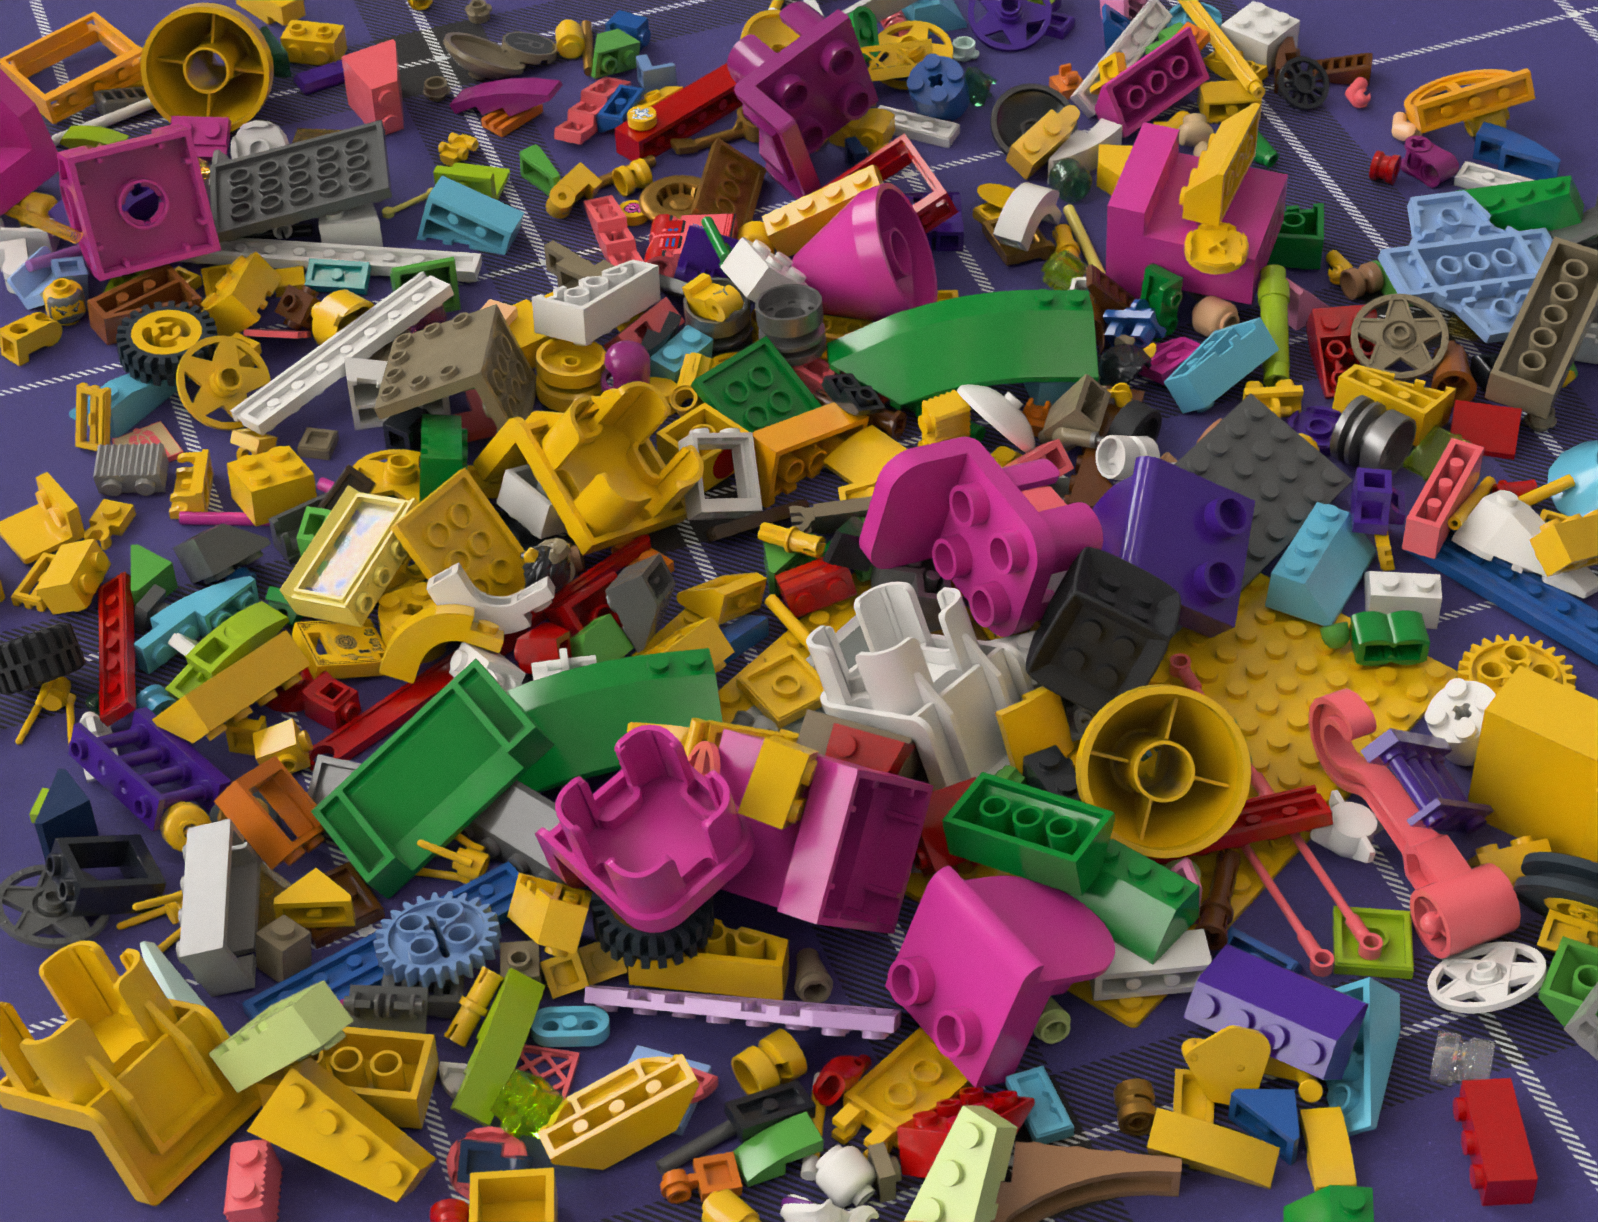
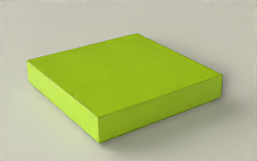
M1333 906V974L1400 979L1413 978V939L1410 911L1350 907L1354 914L1359 915L1370 933L1379 935L1383 940L1381 956L1376 960H1366L1358 953L1359 943L1346 925V918L1337 906Z

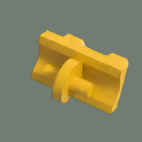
M1291 379L1279 380L1275 383V387H1263V384L1259 381H1248L1246 383V388L1243 391V400L1251 393L1279 418L1290 417L1297 410H1299V413L1301 412V402L1304 394L1303 386L1294 385Z

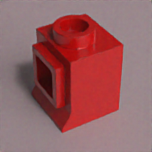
M323 671L301 691L306 717L334 732L361 713L358 691L334 679L327 671Z

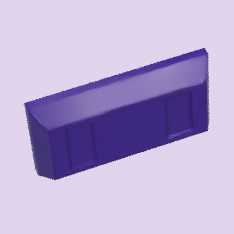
M342 60L298 73L293 78V82L304 95L345 83Z

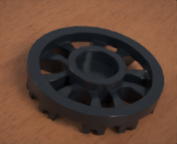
M1301 56L1290 59L1281 67L1276 77L1279 96L1283 97L1289 104L1288 106L1294 110L1296 108L1300 109V111L1314 109L1322 104L1328 96L1330 87L1328 75L1317 61L1309 57ZM1301 63L1308 64L1307 71H1302ZM1314 69L1318 71L1315 76L1311 74ZM1285 72L1290 75L1291 79L1284 77ZM1322 79L1323 87H1317L1316 80ZM1284 84H1290L1291 87L1285 88ZM1287 92H1293L1294 98L1292 99ZM1307 96L1313 101L1312 104H1308Z

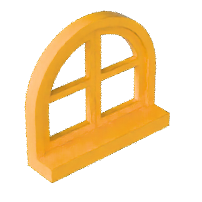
M1527 68L1516 72L1500 69H1482L1461 72L1436 79L1417 88L1407 96L1404 101L1407 119L1421 133H1426L1534 100L1535 93L1531 71ZM1473 84V85H1470V86H1467V87H1464V88H1461V87H1460V86H1463V85ZM1445 90L1448 91L1447 93L1434 96V95H1436V94H1438V93H1440V92H1442V91H1445Z

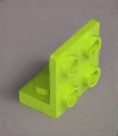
M456 162L452 167L437 165L433 175L435 185L441 176H445L498 200L510 177V169Z

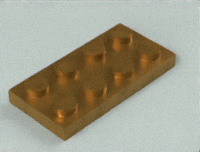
M717 138L711 145L689 215L736 214L739 231L741 226L752 221L767 169Z

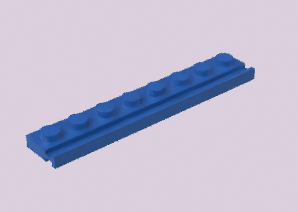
M1450 530L1435 559L1406 551L1598 666V611L1559 588L1544 583L1542 578L1534 573L1523 571L1521 574L1511 570L1513 563L1493 556L1492 561H1488L1475 555L1452 541L1453 535L1457 530Z
M508 861L453 890V898L457 899L463 893H467L468 901L479 897L481 905L490 904L491 912L497 913L499 925H502L510 920L507 914L519 872ZM429 921L430 930L434 931L441 955L444 956L446 951L440 944L436 927L432 921ZM375 932L242 1002L244 1013L251 1021L270 1005L323 980L339 1001L344 999L345 996H349L350 985L381 986L384 969L379 967L373 943L374 940H377Z

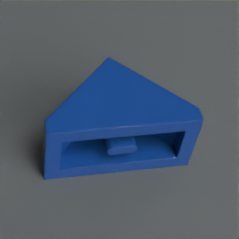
M1295 1089L1234 1090L1231 1093L1228 1119L1253 1138L1279 1147L1278 1157L1290 1166L1294 1164L1297 1158L1300 1138Z

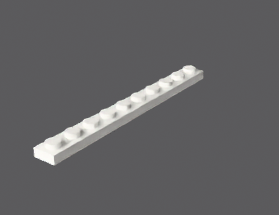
M242 237L231 242H221V251L179 261L194 264H232L239 256L243 255L246 258L256 251L272 268L281 269L303 266L304 270H307L309 258L370 262L372 267L371 276H390L391 270L394 267L454 257L457 281L476 282L482 266V256L480 253Z

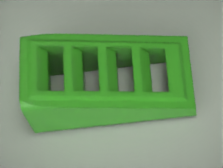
M535 144L519 152L521 176L549 196L551 189L560 181V174L543 150Z

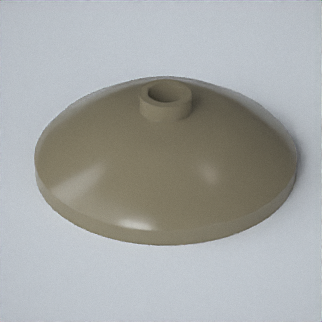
M459 32L447 33L444 37L443 43L447 52L459 66L469 71V76L475 79L510 78L523 73L525 69V63L513 60L508 56V51L503 52L501 45L490 40Z

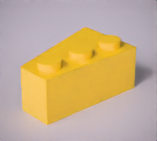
M256 251L246 258L243 255L239 256L229 266L232 272L224 275L216 283L215 287L218 289L216 293L212 292L201 303L204 307L201 312L206 310L210 318L213 317L215 320L218 336L231 337L236 332L241 333L259 321L261 316L257 313L258 308L260 307L262 310L266 308L268 304L265 300L266 297L273 295L282 278Z

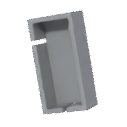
M231 819L187 828V843L183 846L182 851L185 861V873L180 880L183 903L182 908L178 912L181 933L180 941L176 944L177 957L180 963L185 964L190 970L195 981L201 984L211 997L255 988L256 957L253 954L238 958L236 956L256 952L255 933L258 932L261 859L250 844L244 842V836Z

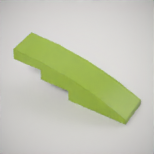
M509 968L476 1037L478 1043L463 1072L466 1076L450 1107L451 1110L484 1127L490 1126L523 1050L545 985L513 968Z

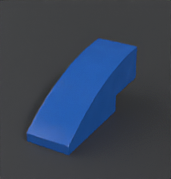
M1483 122L1476 133L1473 151L1474 159L1498 165L1497 170L1532 180L1558 177L1561 160L1535 141L1487 122Z

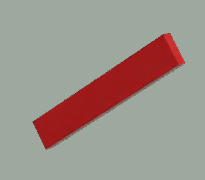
M125 571L98 588L100 721L107 727L136 709L134 604L131 593V576Z

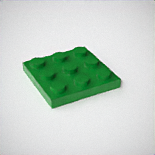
M767 336L694 379L690 385L703 402L749 432L760 430L822 407Z

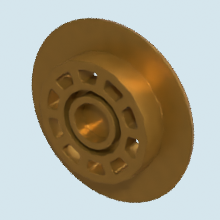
M674 175L654 181L640 195L639 208L641 212L652 221L660 214H669L679 220L682 215H689L701 178L690 175Z

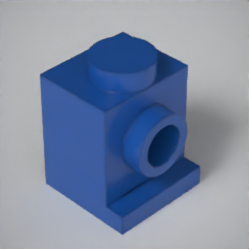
M618 10L605 23L606 32L620 29L640 41V51L650 42L651 32L647 17Z

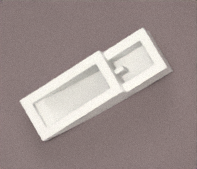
M1102 118L1088 133L1077 129L1049 158L1048 184L1055 185L1069 181L1096 169L1098 166L1099 144L1121 145L1123 125Z

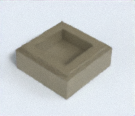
M307 427L297 447L298 456L330 460L339 441L338 431Z

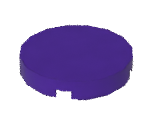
M1310 406L1306 408V411L1299 413V410L1293 412L1288 418L1287 424L1297 433H1303L1315 440L1320 453L1326 457L1331 456V436L1342 413L1329 407Z

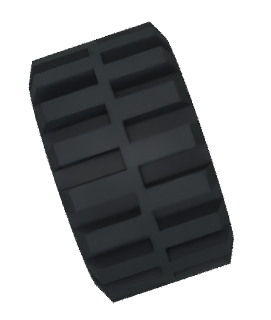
M61 622L0 644V694H15L81 669L86 664L72 624Z

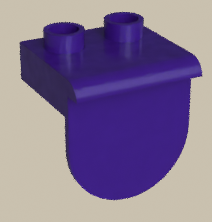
M1152 456L1136 457L1133 475L1111 487L1092 509L1102 527V550L1153 574L1174 588L1181 597L1178 625L1209 638L1235 627L1255 500L1160 458Z

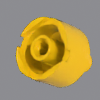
M346 289L329 294L322 302H317L311 310L313 318L312 332L315 341L320 346L375 306V304Z
M417 582L413 586L404 587L380 597L378 619L381 638L386 647L394 632L408 618L424 609L437 606L426 590L428 582ZM448 642L438 644L430 649L420 664L431 662L442 656L446 651L445 646Z

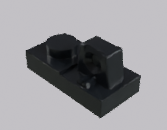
M798 1079L725 1102L724 1113L735 1128L736 1136L741 1144L763 1130L792 1116L807 1111L812 1119L815 1118L816 1112L815 1103Z

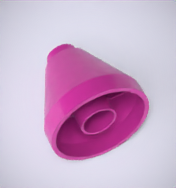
M883 183L859 192L794 255L791 266L801 271L807 277L805 283L809 287L816 289L822 296L823 315L879 321L898 312L937 302V276L926 233L908 198L897 186L891 183Z

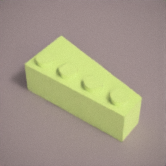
M323 980L270 1005L212 1050L209 1055L238 1093L281 1068L288 1067L296 1060L300 1062L310 1054L314 1056L323 1049L326 1051L332 1048L346 1036L343 1029L354 1020Z

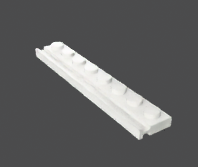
M421 271L230 410L234 421H241L243 426L260 435L273 430L281 421L296 413L315 396L322 394L326 388L346 376L344 356L369 359L375 352L387 343L395 340L398 335L417 324L421 318L440 307L443 302L453 296L454 293L451 285L431 275L426 277L425 272Z

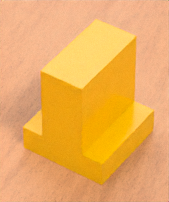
M1519 665L1484 711L1468 801L1492 807L1494 812L1485 818L1487 824L1516 838L1529 835L1533 836L1534 841L1548 838L1552 853L1570 855L1598 863L1597 699Z

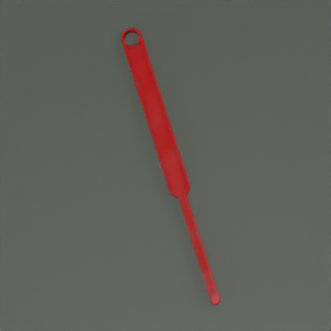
M646 534L640 535L568 583L563 590L554 595V598L551 599L552 603L547 608L536 613L531 610V626L515 633L504 634V642L500 654L504 656L512 651L517 643V638L546 620L548 617L545 612L610 572H617L638 558L641 553L651 549L650 536ZM454 652L415 678L414 684L406 683L315 744L313 750L308 751L311 765L309 769L313 772L316 763L313 761L314 758L324 753L334 755L333 758L349 761L410 720L454 679L449 673L451 668L450 662Z

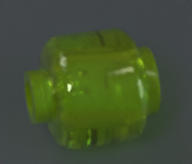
M1063 250L1060 253L1054 251L1040 270L1044 273L1042 280L1044 284L1053 290H1070L1073 278L1085 277L1087 265L1067 250Z

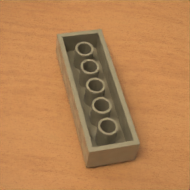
M1554 237L1490 372L1484 398L1513 408H1520L1524 412L1548 419L1598 309V250Z

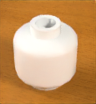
M838 1144L827 1151L815 1165L818 1169L816 1174L817 1185L837 1207H846L852 1203L856 1207L861 1206L875 1193V1189L872 1187L877 1176L874 1166L855 1146L842 1147Z

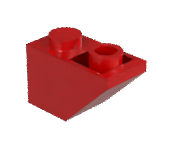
M543 622L516 639L517 643L514 648L515 660L519 663V669L526 674H532L531 663L560 659L559 649L566 648L568 658H572L570 631L553 623Z

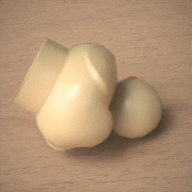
M1193 113L1184 116L1183 124L1178 128L1180 129L1179 144L1181 146L1195 147L1193 154L1200 157L1203 150L1207 151L1210 135L1214 131L1207 123L1205 115Z

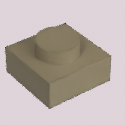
M884 1142L869 1145L868 1161L874 1166L877 1174L873 1185L880 1203L895 1200L896 1182L901 1181L898 1160L895 1156L889 1157Z

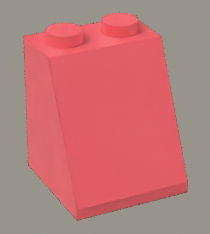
M392 39L341 56L348 105L365 124L382 120L385 135L404 129L402 86L395 40Z

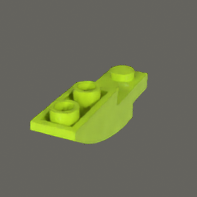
M263 601L234 614L212 630L185 656L188 665L165 688L169 696L178 701L193 689L274 638L289 622V618Z

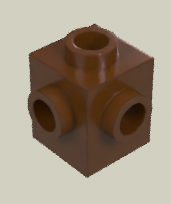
M288 284L274 312L285 317L283 324L297 331H300L302 326L312 331L313 318L310 313L313 306L317 302L322 301L317 299L319 295L317 291L305 285H302L299 290Z

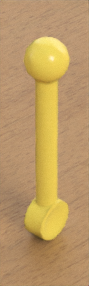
M429 188L426 193L393 208H383V217L390 219L394 217L396 212L426 200L433 188Z

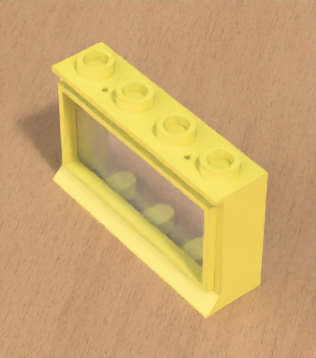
M348 485L280 588V592L296 615L362 627L408 555V552L390 527L418 505L415 498L409 501L361 493Z

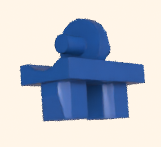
M1135 299L1131 307L1125 308V310H1106L1103 315V319L1108 325L1105 338L1113 347L1115 346L1114 340L1124 334L1135 338L1134 345L1145 348L1150 345L1153 338H1164L1167 331L1165 327H1161L1158 324L1155 309L1150 308L1145 299Z

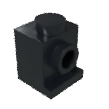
M415 407L390 416L382 423L386 448L389 450L415 451L421 445L422 414L430 413L424 408Z

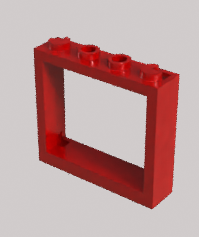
M905 133L822 187L824 188L871 165L879 168L882 179L885 181L910 163H913L933 191L912 205L925 233H928L958 213L948 193Z

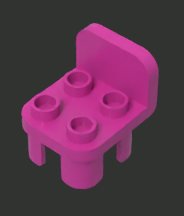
M959 437L904 450L885 464L875 484L860 535L859 546L871 563L879 569H890L933 558L939 575L946 580H952L968 600L971 613L976 622L982 627H989L998 636L1008 637L1026 632L1031 629L1034 622L1042 620L1045 610L1054 595L1053 590L1047 589L1051 575L1067 571L1085 547L1102 550L1103 532L1097 515L1086 503L1077 502L1038 512L1021 492L1057 482L1060 471L1048 459L1041 458L1001 468L978 440L971 437Z
M643 725L630 730L615 744L614 750L622 770L594 794H592L588 783L582 777L572 779L563 787L556 799L555 811L560 823L551 831L541 827L535 835L551 870L569 887L583 888L588 886L629 925L643 932L657 933L670 930L681 924L748 864L753 855L755 837L748 817L737 813L739 806L734 803L726 780L715 770H711L704 777L691 766L682 743L666 728L658 725Z

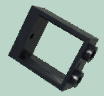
M141 834L55 838L51 854L47 855L45 861L46 873L49 877H52L58 890L59 899L64 902L71 917L145 913L158 908V906L135 911L132 907L133 904L161 897L166 886V881ZM119 867L125 879L86 881L81 869Z

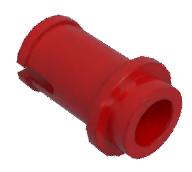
M1534 479L1516 482L1500 480L1498 484H1493L1492 493L1505 490L1519 497L1538 487Z

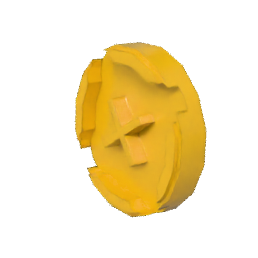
M1221 222L1219 227L1205 223L1200 224L1198 229L1193 232L1191 230L1186 236L1184 242L1185 258L1193 268L1203 273L1214 275L1230 273L1239 269L1246 262L1249 251L1247 236L1243 232L1241 234L1236 231L1237 227L1230 223Z

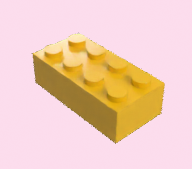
M345 1027L343 1032L346 1036L340 1042L326 1051L323 1049L316 1055L311 1056L310 1054L302 1060L304 1061L311 1057L395 1126L422 1129L439 1068L435 1035ZM296 1060L288 1067H283L258 1081L257 1085L263 1107L290 1068L300 1062Z

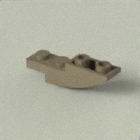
M554 240L544 245L546 270L557 276L558 287L566 286L567 289L579 286V279L587 276H602L603 270L614 267V265L606 260H602L594 265Z

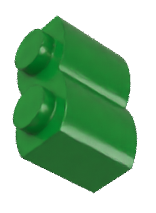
M1410 610L1396 611L1389 614L1366 611L1351 616L1349 627L1350 642L1356 663L1365 666H1379L1390 662L1400 665H1415L1427 661L1430 640L1422 613Z

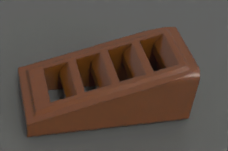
M1360 53L1315 60L1325 69L1329 83L1351 85L1357 77H1363L1367 80L1369 86L1373 53ZM1314 69L1312 75L1315 76L1318 71Z
M1093 264L1087 266L1086 287L1104 312L1106 310H1125V308L1131 307L1135 298Z

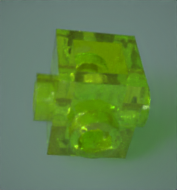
M514 1069L490 1111L502 1121L500 1127L511 1136L521 1138L522 1135L539 1139L537 1132L542 1126L547 1125L564 1097L541 1076Z

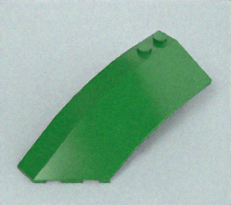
M1014 290L952 298L892 314L828 342L826 345L829 369L837 374L842 372L846 374L852 373L861 387L872 386L876 394L880 393L890 399V405L899 411L903 405L946 394V392L951 393L952 390L957 391L961 385L966 384L992 386L1025 382H1078L1085 374L1090 375L1097 382L1099 379L1094 312L1088 290Z
M709 648L637 655L598 662L540 678L507 691L555 744L518 779L519 782L538 793L568 784L575 777L585 779L622 770L614 747L617 741L627 733L628 723L630 722L690 727L692 718L723 722L716 675Z

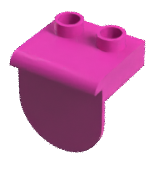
M946 866L936 872L930 879L898 956L890 966L885 987L891 993L893 999L904 1007L935 1042L939 1051L952 1061L975 1088L1006 1082V1076L1015 1073L1049 997L1064 994L1075 982L1091 980L1104 974L1113 961L1115 945L1111 933L1102 920L1083 903L1059 889L1016 876H992L963 880L951 866Z

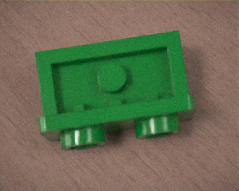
M1152 263L1145 267L1140 299H1145L1150 308L1155 309L1158 324L1167 330L1164 336L1166 337L1171 335L1178 325L1177 313L1182 299L1183 278ZM1153 338L1152 340L1158 342L1163 338Z

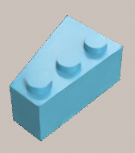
M1260 317L1214 331L1164 383L1183 414L1195 410L1201 413L1211 408L1217 398L1277 352L1279 348Z

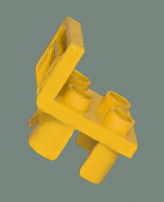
M641 381L624 384L618 389L606 390L601 396L587 395L580 397L570 405L565 413L534 411L526 420L521 417L511 418L473 462L484 482L503 477L505 470L529 464L534 477L541 484L564 523L569 536L574 540L583 556L637 538L640 535L649 534L683 522L687 518L684 496L701 479L704 472L702 458L693 445L681 448L665 466L649 437L670 415L671 408L664 395L657 388Z
M93 941L75 942L52 954L39 967L41 979L68 1020L51 1036L41 1040H34L12 1004L0 1002V1066L6 1074L0 1080V1104L5 1109L91 1131L134 1199L138 1202L157 1206L262 1106L258 1085L256 1082L238 1093L209 1055L212 1050L229 1038L218 1017L203 1005L167 998L137 950L127 948L119 956L127 970L120 977L99 944Z

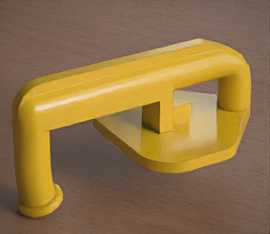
M1231 1025L1206 1039L1189 1038L1181 1046V1052L1204 1094L1212 1102L1230 1106L1231 1093L1234 1090L1259 1089L1263 1074L1297 1081L1299 1084V1095L1306 1102H1316L1323 1095L1322 1085L1318 1082L1316 1076L1271 1057L1269 1041L1263 1033L1257 1030Z

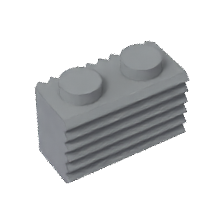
M133 443L132 445L106 444L105 446L100 444L97 449L93 475L98 493H104L108 496H118L121 493H138L147 496L154 492H165L169 461L164 444L152 443L150 445L146 443L143 445L139 443L136 445Z

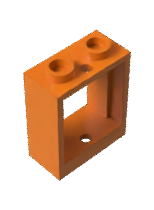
M276 755L236 779L214 800L216 805L228 819L232 820L247 842L271 870L284 862L288 867L291 866L306 852H312L325 841L322 833L326 830L311 812L317 804ZM259 791L298 838L292 842L252 794Z

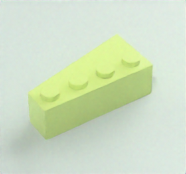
M962 1106L904 1221L991 1222V1220H995L999 1205L996 1203L1000 1183L1005 1180L1018 1127L985 1106Z

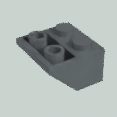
M222 523L202 531L172 548L191 583L204 580L205 584L230 575L235 572V568L244 564L247 565L264 556L261 549L271 545L266 537Z
M660 553L624 568L605 590L610 609L619 616L623 624V632L631 644L633 643L637 653L645 649L661 628L676 584Z

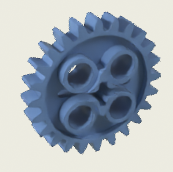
M449 891L444 898H439L438 894L433 892L431 900L426 901L423 897L417 896V904L415 905L403 902L404 910L402 912L391 910L392 919L381 920L382 929L375 931L377 940L373 941L379 967H383L386 976L393 974L396 983L406 978L408 987H412L418 981H421L422 986L426 988L429 987L431 982H437L438 987L443 988L445 980L451 979L454 984H459L460 975L464 974L469 978H473V968L481 969L482 966L486 967L485 960H494V950L500 949L499 939L502 938L497 913L491 912L489 903L481 905L479 897L468 901L467 893H463L456 899L453 898L452 891ZM429 921H432L436 927L438 939L442 948L446 951L447 958L441 955L433 930H430Z

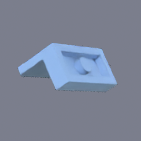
M42 246L28 260L52 252L47 246ZM24 262L7 279V282L27 310L45 305L43 292L55 279L51 266L29 272Z

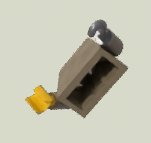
M1085 374L1051 406L1044 428L1038 434L1040 442L1045 444L1059 439L1066 452H1069L1076 446L1096 449L1104 438L1099 437L1098 431L1100 430L1109 399L1114 398L1116 405L1123 408L1128 402L1132 401L1131 398L1133 396L1130 387L1126 383H1118L1111 389H1107V386H1101L1090 375Z

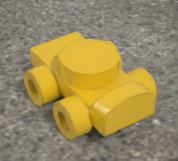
M450 133L448 143L442 141L438 146V151L441 153V162L448 166H453L458 161H465L470 150L474 152L477 150L479 145L477 138L465 134Z

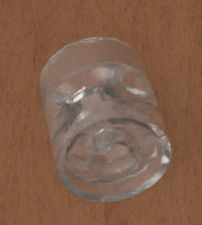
M1438 1030L1429 1081L1452 1086L1456 1081H1461L1462 1083V1080L1489 1079L1495 1041L1472 1037L1466 1042L1463 1041L1461 1034Z

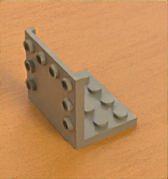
M495 304L469 314L467 312L460 313L450 321L441 324L432 323L421 331L413 334L404 333L393 340L374 410L381 420L475 387L482 400L483 410L489 419H493L498 433L509 419L521 417L526 420L532 413L536 395V375L499 307Z

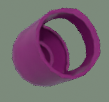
M631 340L619 341L610 346L605 353L604 365L606 369L601 376L602 392L612 388L618 389L624 384L635 381L650 384L651 359L644 346ZM611 376L613 377L612 387L607 384V380Z

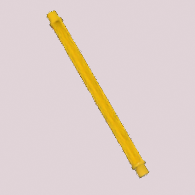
M1177 0L1196 26L1210 33V44L1247 92L1255 98H1262L1266 92L1263 82L1198 0Z

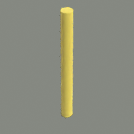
M1071 204L1066 205L1063 208V213L1088 265L1093 264L1106 274L1074 206Z

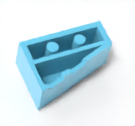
M441 176L428 195L417 240L426 241L427 238L439 239L445 245L452 246L456 242L469 245V249L505 255L519 233L524 212L445 176Z

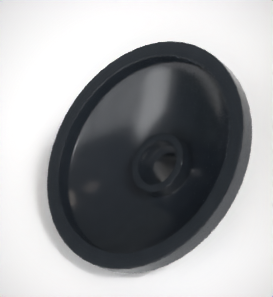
M1028 83L1014 86L1004 92L993 107L990 117L992 137L998 148L1007 156L1011 145L1051 109L1058 114L1065 106L1071 104L1061 93L1042 84ZM1078 122L1073 128L1071 135L1078 129Z

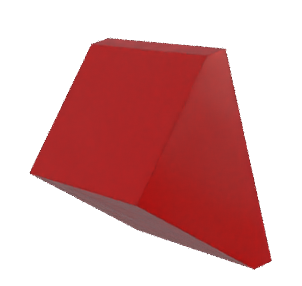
M1455 400L1449 442L1451 438L1484 447L1483 456L1514 460L1522 409Z

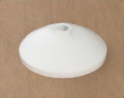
M971 384L961 385L957 389L958 394L978 414L1025 453L1035 448V439L1031 425L1026 416L1019 410L1023 404L1008 391L1003 396L998 391L987 386Z

